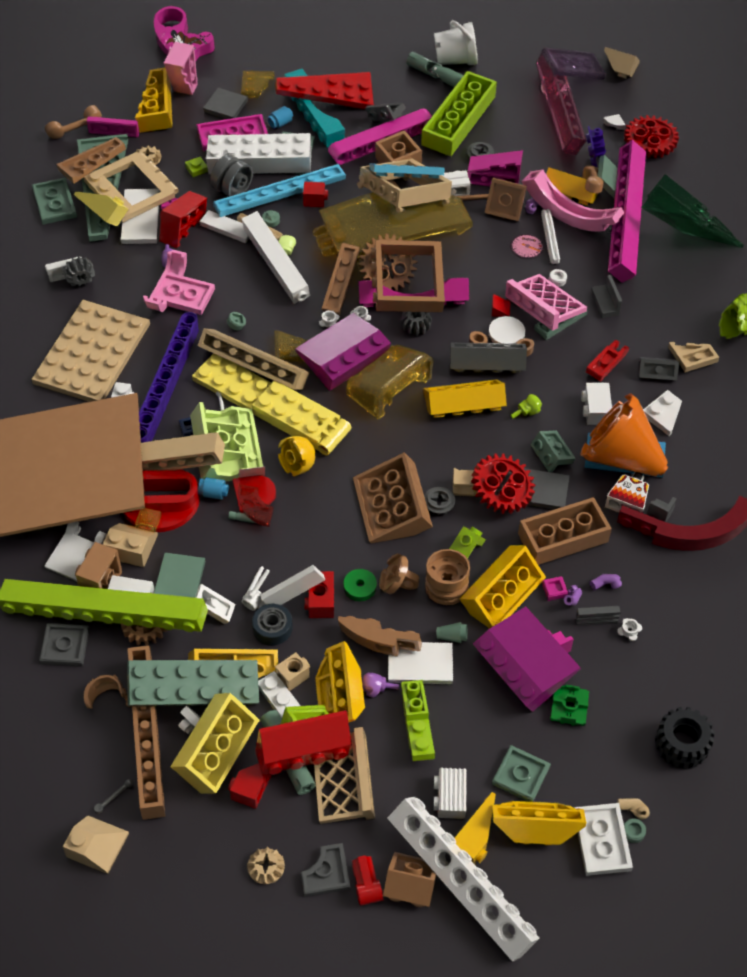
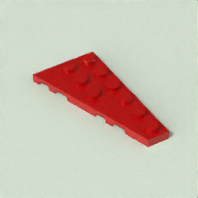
M370 72L276 78L275 90L277 95L362 109L374 105Z

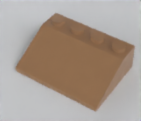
M405 452L353 477L370 543L414 536L433 527L416 465Z

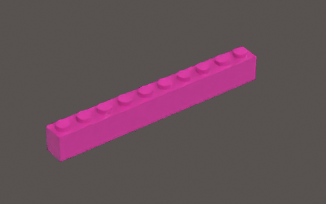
M633 140L622 146L619 150L614 208L621 207L624 214L616 224L612 225L608 272L622 283L636 275L646 151Z

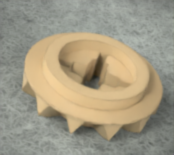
M148 145L145 148L142 146L141 149H136L138 154L141 152L145 155L150 154L148 158L155 165L161 160L160 150H157L155 146L150 148Z
M268 847L261 850L257 849L253 855H250L247 863L250 877L260 884L274 883L282 876L285 868L283 856L278 853L277 849L273 850ZM268 858L269 864L273 865L268 866V870L264 873L263 866L260 864H263L264 860Z

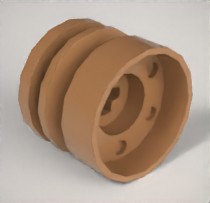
M443 549L434 552L428 558L425 589L431 600L442 605H454L461 602L460 598L469 588L470 564L466 556L456 550Z

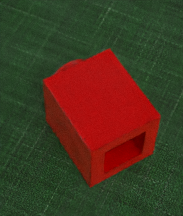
M304 182L303 206L324 207L325 200H328V190H325V182Z

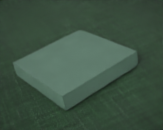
M603 155L599 159L597 177L603 180V188L615 199L618 168Z
M510 745L492 781V785L528 802H534L551 763Z

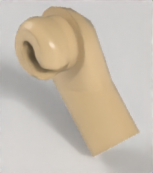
M617 799L620 810H630L639 819H646L649 816V808L640 799Z

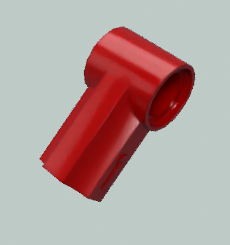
M360 856L352 860L359 905L383 901L381 884L376 878L371 856Z

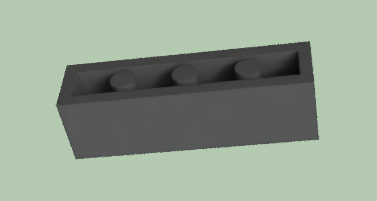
M451 342L450 369H454L456 372H464L465 370L483 372L484 370H491L492 372L500 373L503 370H510L512 373H520L521 371H526V344Z

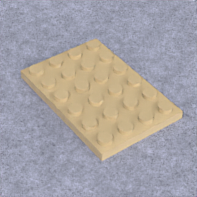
M82 300L34 374L32 383L88 402L105 399L150 325L149 319Z

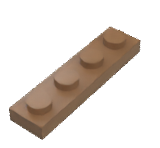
M342 243L322 305V311H333L340 315L360 247Z

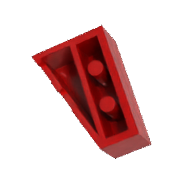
M188 191L162 209L160 213L159 242L178 248L181 238H186L189 235V232H187L191 226L195 227L205 215L207 197Z

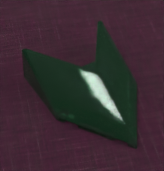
M667 174L647 195L649 198L641 206L643 210L684 234L741 248L744 246L716 216H710L709 209Z

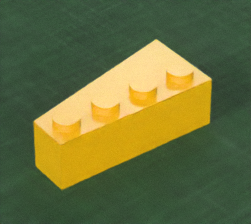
M166 68L152 69L145 84L146 89L142 94V102L138 106V114L135 116L140 133L173 128L170 79Z

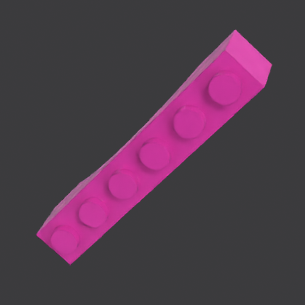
M448 278L444 282V305L446 301H454V304H465V300H469V278ZM372 280L358 281L359 304H363L364 307H374L376 302H373V292H376V290L372 288ZM383 286V296L434 297V289L423 293L409 294L393 291Z

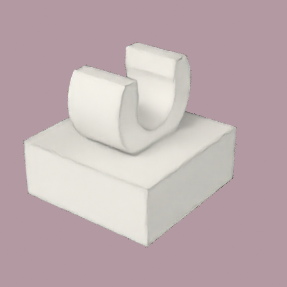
M185 706L180 712L185 719L178 726L184 732L190 734L200 720V717L192 709Z

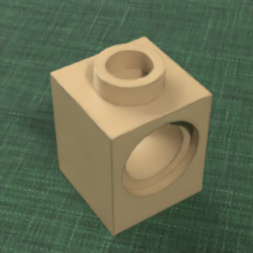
M294 653L275 666L276 674L289 691L310 677L308 661L304 657L301 658L297 653ZM293 669L299 670L297 672H290Z

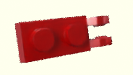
M615 340L587 366L585 373L601 382L626 356L629 347L625 345L618 352L616 349L619 347L620 342Z

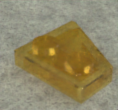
M243 71L241 95L248 98H258L262 91L267 88L270 79L273 80L275 78L274 71Z
M274 330L276 357L286 362L304 361L295 351V348L308 340Z

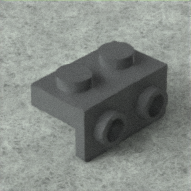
M404 103L372 105L365 108L372 122L395 120L406 109Z

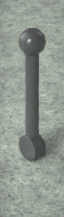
M131 779L125 780L124 785L103 803L94 806L95 812L97 814L102 813L108 803L126 788L133 786V781Z

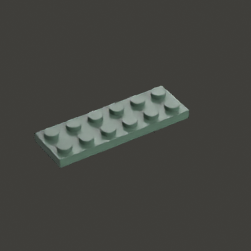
M257 660L127 661L128 706L209 705L215 694L231 693L243 705L259 704Z

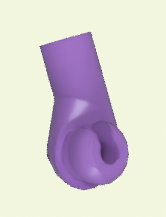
M572 585V588L567 590L569 595L564 597V603L569 606L577 605L582 595L581 589H578L576 585Z

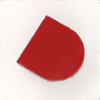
M263 475L233 479L240 513L247 514L265 510L276 498L274 483Z

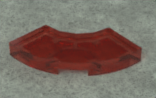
M239 484L238 499L243 512L252 521L270 527L274 507L265 504L260 499L259 487Z

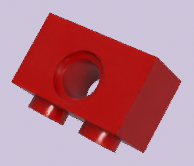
M322 571L325 581L305 591L309 592V598H305V610H309V618H334V571Z

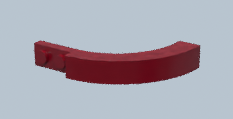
M739 496L735 505L728 513L715 521L702 525L683 526L667 523L623 505L620 509L617 523L637 530L644 535L652 536V544L681 551L705 550L732 540L747 527V498Z

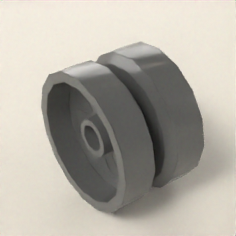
M226 154L214 165L210 184L214 189L223 192L228 197L246 192L252 182L253 168L248 163L240 161L239 158Z

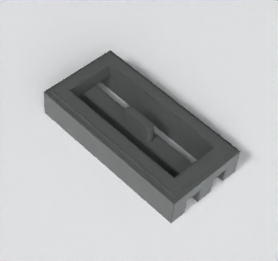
M620 606L578 608L575 618L576 626L618 623L621 613Z

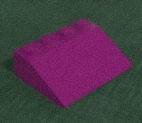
M352 313L295 348V351L326 388L331 391L387 355L391 342L378 328Z
M527 607L522 608L493 626L473 643L506 684L532 712L581 669Z

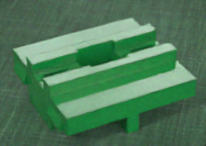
M561 686L553 695L550 720L560 722V724L569 723L571 726H585L589 691L580 689L578 686ZM566 702H572L574 707L566 706Z

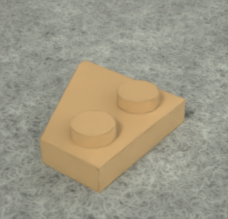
M669 342L668 345L669 350L675 359L679 361L684 372L717 363L719 360V356L710 344L697 345L686 343V346L675 345V342Z

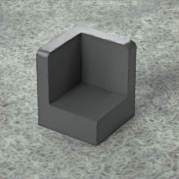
M673 497L669 504L656 498L655 501H651L647 515L667 522L674 510L677 498Z

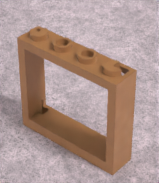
M375 240V247H371V258H374L371 271L375 273V277H372V288L376 290V292H373V302H376V311L443 312L445 296L441 241ZM382 254L432 255L434 297L383 296Z

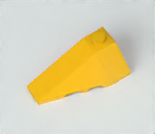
M193 649L188 653V660H257L258 678L274 671L276 672L275 666L278 665V650Z

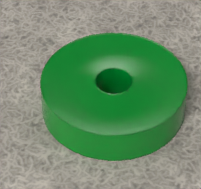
M355 569L345 576L344 592L350 599L366 601L376 593L377 580L370 571Z

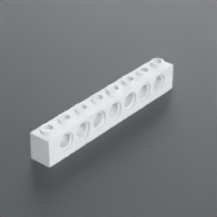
M415 797L404 799L389 815L388 820L512 961L521 958L539 940L535 928L521 918L519 910L505 900L503 892L489 882L487 874L473 864L471 856L457 846L455 838L441 828L440 821L425 810V805L420 799ZM415 818H418L420 821L419 828L415 825ZM431 835L435 838L434 846L430 842ZM446 852L449 853L451 857L450 863H448L445 859ZM461 870L465 871L467 875L466 881L461 877ZM477 888L482 891V899L477 896ZM493 906H495L499 911L498 917H496L492 912ZM509 924H511L514 927L515 935H512L509 932Z

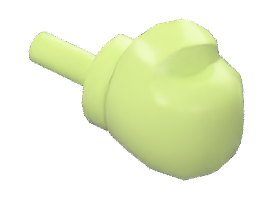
M288 235L281 236L278 241L287 255H291L296 245V239Z

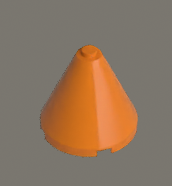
M631 393L627 394L625 398L628 401L624 404L618 401L589 435L592 437L590 445L585 443L580 455L590 462L651 476H661L668 469V461L638 398Z

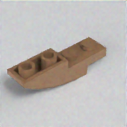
M338 617L341 631L350 639L368 649L392 656H398L399 649L421 651L422 642L419 633L395 631L391 628L382 629L380 621L371 618Z

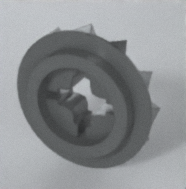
M475 142L467 149L469 159L472 156L494 154L493 147L485 142Z
M434 487L429 489L424 495L430 513L434 512L437 515L440 513L447 514L448 511L453 510L455 496L449 489ZM439 496H440L441 499H442V500H441L442 503H441L440 506L437 504V500L439 499Z

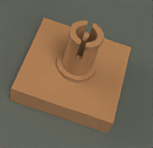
M492 178L485 213L519 221L527 186Z

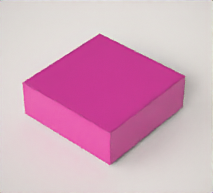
M562 576L542 580V586L548 601L561 599L568 595Z

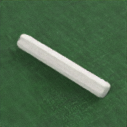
M543 209L541 217L550 263L558 264L560 262V255L552 214L549 209Z

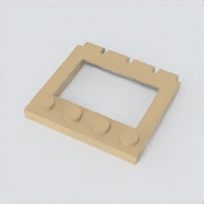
M135 152L84 177V182L95 194L108 195L112 198L117 196L124 201L123 205L128 208V211L121 220L122 223L175 198V194L179 192V189L143 152L139 154ZM136 165L161 192L131 205L107 178Z

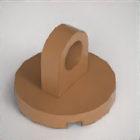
M398 553L393 555L386 563L389 565L387 569H383L379 580L380 589L385 593L393 594L399 587L407 590L418 588L420 577L416 573L407 570V557Z

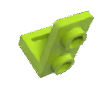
M463 526L449 549L459 551L468 559L477 544L482 546L486 539L481 537L482 532L474 527L468 529Z

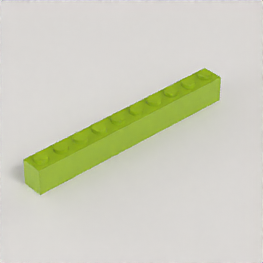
M5 579L0 590V607L9 614L24 613L29 616L43 615L48 618L63 617L68 620L82 619L87 622L101 621L107 624L121 623L126 626L140 625L146 628L159 627L166 630L179 629L186 632H202L208 612L204 599L11 579Z

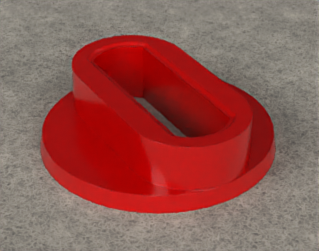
M183 469L143 471L144 491L188 490L189 492L186 495L144 496V509L124 512L123 515L135 527L154 532H166L181 527L194 516L199 507L200 494H198L196 478Z

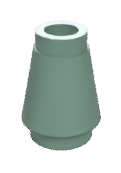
M459 622L437 627V639L457 643L467 641V624Z

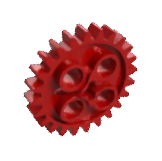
M646 115V118L640 116L639 120L634 118L633 122L629 121V125H626L624 132V141H626V144L631 140L636 142L646 151L648 158L651 155L654 158L657 155L663 157L664 154L669 155V152H674V148H677L679 132L676 131V127H672L673 123L667 124V119L662 121V117L656 119L655 115L652 118Z
M495 453L493 457L487 455L486 459L482 458L475 466L471 475L473 476L471 483L474 484L472 490L478 491L475 497H482L480 503L487 502V508L493 506L494 512L499 508L502 514L506 510L512 514L514 510L519 512L521 508H525L532 500V496L535 493L533 489L536 486L532 483L534 477L528 476L531 470H524L526 464L519 465V459L514 462L512 461V455L506 459L504 453H502L500 458ZM511 472V476L503 486L500 493L498 495H495L496 490L502 483L507 473Z

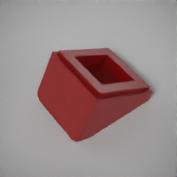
M493 295L492 316L510 317V302L497 295Z

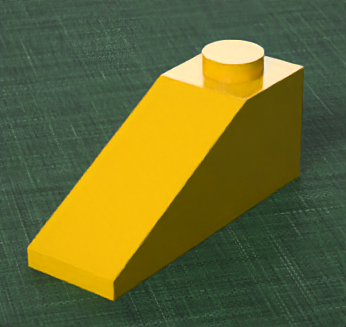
M491 792L455 837L457 846L471 856V861L474 865L476 862L481 863L488 853L486 846L492 818V805H494L496 796L493 792Z

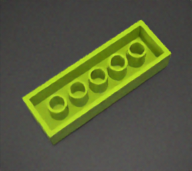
M467 71L422 129L421 145L452 156L495 98L497 81Z

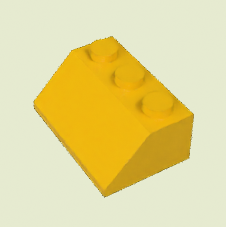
M548 167L547 177L570 200H572V197L579 199L578 203L587 206L588 203H594L598 193H591L585 189L587 179Z

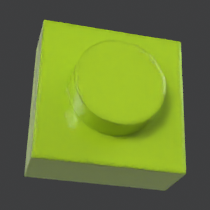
M201 157L185 162V167L192 177L208 172V167Z

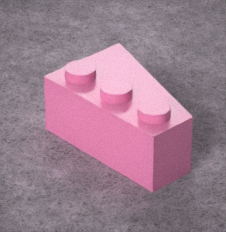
M175 42L172 48L169 49L168 56L164 61L168 77L174 92L193 95L198 85L194 45Z

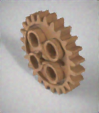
M388 234L385 235V239L381 235L378 236V240L396 239L395 234L392 236V239L389 238ZM374 238L371 239L372 245L368 242L366 243L368 250L362 249L365 255H360L359 259L364 261L359 263L360 267H364L360 270V273L366 274L363 280H372V277H375V273L371 271L372 262H374L371 258V247H375ZM382 254V271H385L387 277L382 279L383 286L389 289L393 288L395 291H398V286L404 289V282L410 284L408 277L414 278V274L411 272L417 270L413 265L417 264L418 261L412 260L416 255L392 256L386 254L388 262H392L390 266L394 275L392 279L388 265H384L386 258ZM395 266H402L404 272L401 274L397 273Z

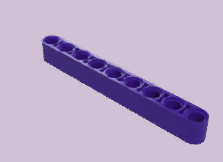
M186 312L181 316L140 409L141 443L153 440L199 332L198 318L193 312Z

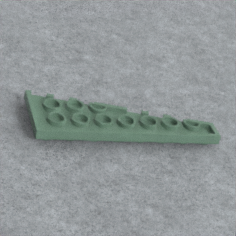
M127 134L79 139L77 140L78 151L80 154L115 137L120 139L127 149L128 136ZM124 150L108 162L104 163L94 171L124 158L126 150ZM122 171L107 178L117 190ZM83 177V193L95 194L90 189V187L84 182ZM85 204L89 241L106 240L110 224L105 222Z

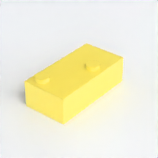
M231 693L215 694L172 763L171 768L201 794L217 793L258 724L259 719Z

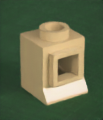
M454 468V496L476 495L477 491L472 490L474 484L471 483L473 478L471 475L474 470H458Z

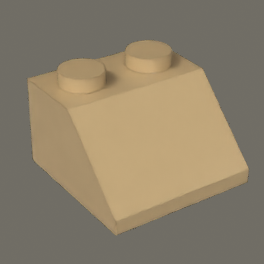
M119 523L109 529L103 545L117 549L120 562L144 567L158 532Z

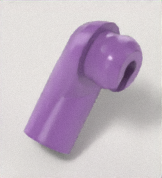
M533 198L528 199L525 206L526 212L529 214L535 213L539 204Z
M602 574L591 580L590 586L593 590H596L605 584H611V587L616 589L622 585L621 577L617 574Z

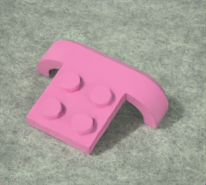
M172 250L167 253L166 268L150 298L148 299V296H143L147 308L160 312L165 311L167 306L202 315L215 291V284L184 277L187 253Z

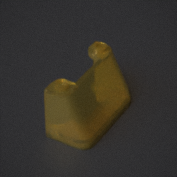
M401 345L391 346L378 359L348 379L346 394L379 420L385 415L383 409L386 404L391 405L392 398L414 380L426 383L432 379L433 358L424 352Z

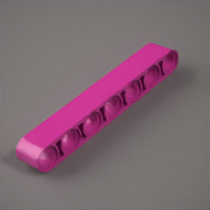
M425 108L334 142L329 146L328 153L337 164H345L375 152V142L404 130L410 137L421 134L422 129L431 119L432 115Z

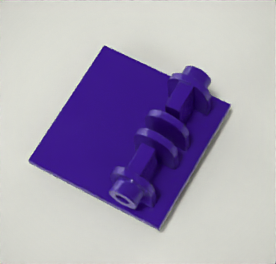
M588 126L589 133L586 134L587 144L591 143V145H588L589 156L593 155L590 158L591 166L597 167L596 157H601L606 153L603 131L600 128L590 130V126Z

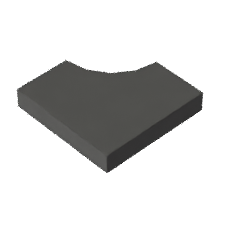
M343 843L320 846V855L317 862L310 869L301 872L304 897L350 890Z

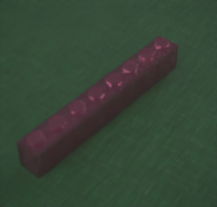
M545 48L535 63L562 152L577 155L587 140L558 51Z

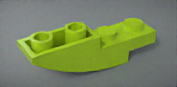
M423 680L401 682L404 715L412 761L435 759Z

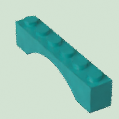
M303 68L285 74V77L307 76ZM291 97L297 103L299 111L303 112L306 121L310 122L312 130L318 134L320 142H323L327 148L334 142L345 139V128L337 118L321 112L308 99Z

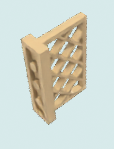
M363 727L354 728V732H350L352 746L348 756L339 760L337 764L327 760L321 764L314 765L320 824L365 817L366 820L375 819L367 740ZM347 758L354 762V766L349 772L341 768V765ZM325 762L333 766V769L327 776L320 772V768ZM337 770L346 775L339 784L331 780V777ZM349 779L356 783V787L351 793L342 788ZM327 782L335 787L329 797L322 793V788ZM339 791L348 796L341 805L332 800ZM351 800H354L358 803L359 811L348 812L344 808ZM329 803L338 808L333 815L324 816V809Z

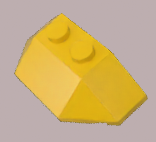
M343 641L326 648L325 657L320 664L315 679L318 705H324L329 714L346 710L348 723L355 721L365 708L361 669L348 644Z
M510 801L500 805H492L493 822L515 843L561 845L586 827L584 809H575L560 803Z

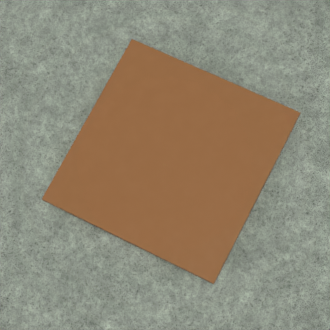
M137 393L0 419V537L145 508Z

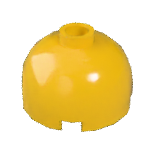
M291 436L281 440L278 448L281 447V453L278 454V458L286 473L291 472L292 476L309 471L315 462V449L310 441L301 436Z

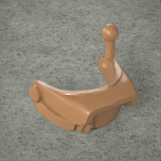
M116 675L99 676L92 679L85 688L84 701L87 709L93 708V702L98 695L110 689H118L126 701V706H131H128L127 692Z

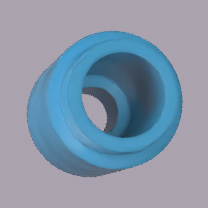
M283 106L270 113L267 119L273 129L280 128L292 121L293 113L290 108Z
M208 477L200 479L198 494L203 495V497L223 500L224 496L228 495L229 485L226 484L225 480Z

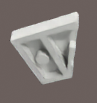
M667 390L643 410L651 423L670 436L682 400Z

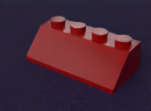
M344 710L259 729L255 752L262 775H274L282 770H296L305 765H318L327 760H341L348 756L351 748V738L347 712Z

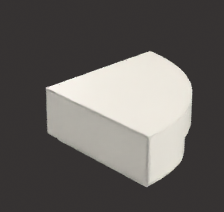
M619 114L604 117L603 123L609 127L610 125L615 127L616 130L625 129V123Z

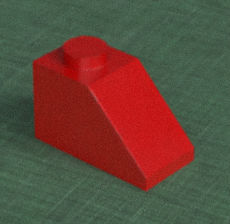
M259 763L240 770L236 778L233 777L228 787L231 800L256 809L272 774L262 775Z

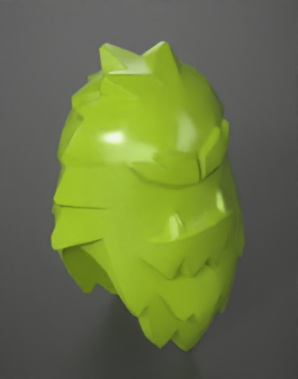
M747 293L738 295L721 315L722 317L719 322L720 335L725 336L726 339L736 337L742 333L747 335Z

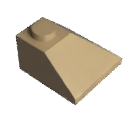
M605 47L604 51L613 70L618 73L617 76L624 79L627 76L632 77L640 60L634 55Z
M86 816L73 827L63 845V849L67 858L108 874L129 832L91 816Z

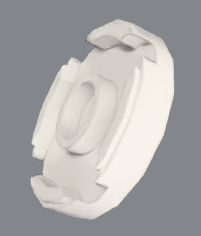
M508 316L498 317L489 325L488 336L492 339L493 343L516 344L518 340L525 337V327L516 318Z

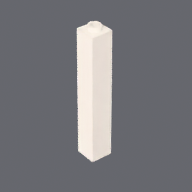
M256 211L242 218L244 231L292 302L295 304L309 297L308 284L260 214Z

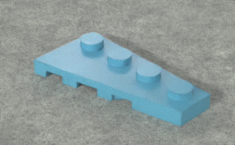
M370 163L369 170L376 172V176H387V173H394L396 177H404V174H411V177L422 178V174L429 175V178H439V175H444L445 172L443 167L376 165L375 163Z

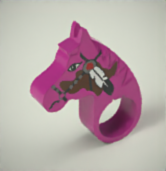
M168 6L160 9L155 14L154 29L156 40L161 50L167 56L169 49L172 48L175 42L194 45L195 62L200 56L214 51L215 46L212 33L202 32L199 35L188 33L186 13L181 8ZM168 21H179V22H180L179 24H177V25H175V26H173V27H171V26H166V27H165L164 25H162V24H164L165 22H168Z

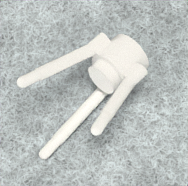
M262 566L259 568L242 599L244 606L252 611L266 604L261 599L262 593L259 591V588L270 571L267 569L261 576L264 569Z

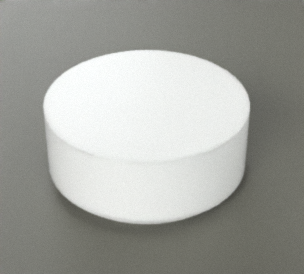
M555 269L550 272V282L558 287L566 284L567 274L563 270Z

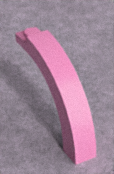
M543 169L531 171L521 181L523 185L527 186L526 190L543 209H549L552 216L578 229L596 232L605 231L609 225L616 224L624 214L621 207L603 210L592 209L570 200L552 184Z

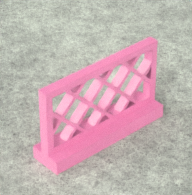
M540 274L520 282L511 279L506 283L505 297L552 331L558 329L560 322L587 312V307Z

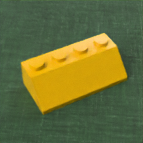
M499 380L423 388L428 413L435 418L444 417L445 413L462 415L464 411L471 410V413H480L486 408H490V411L501 410V407L507 406L505 383Z
M510 545L464 593L460 600L471 616L488 628H492L511 616L546 576L526 545Z

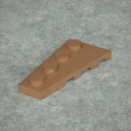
M115 137L58 163L57 168L72 183H76L126 150V147L120 139Z

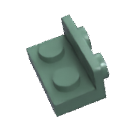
M557 430L539 431L531 443V447L548 472H553L557 465L572 464L576 459Z

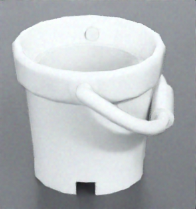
M453 20L450 22V30L434 33L438 64H478L472 22L465 23L462 26Z

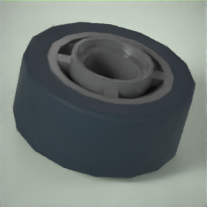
M274 603L265 604L257 609L252 618L254 636L265 645H279L291 636L293 629L292 617L288 609L282 605Z

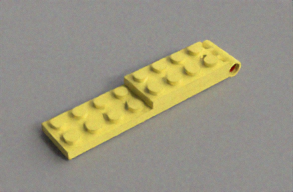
M213 353L192 375L194 382L214 393L219 392L223 398L241 408L252 409L253 415L287 434L306 438L313 445L314 449L325 456H328L352 429L348 421L340 419V415L279 382L274 381L271 383Z

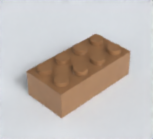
M593 497L520 520L518 535L523 545H526L537 564L540 565L607 543L612 528Z

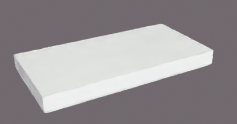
M125 189L124 198L131 205H134L159 193L160 190ZM159 206L122 223L121 243H157Z

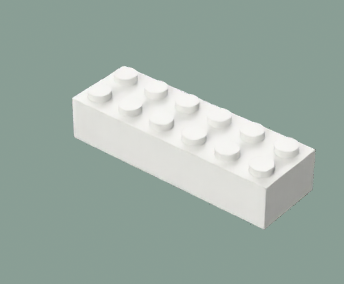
M310 133L208 135L206 156L208 174H211L214 165L226 154H231L239 158L240 161L251 165L253 173L311 172Z

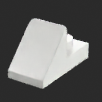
M203 584L199 585L195 598L204 599L208 609L207 614L224 624L228 623L235 604Z

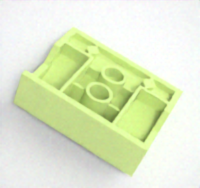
M203 402L197 404L190 415L193 435L218 432L225 443L222 464L200 466L201 479L208 477L232 481L234 478H239V469L263 467L252 409L230 406L222 411L206 410Z

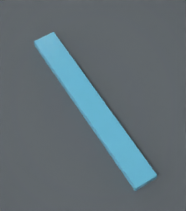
M339 164L213 201V206L219 216L223 217L302 193L304 182H325V185L346 179V174Z

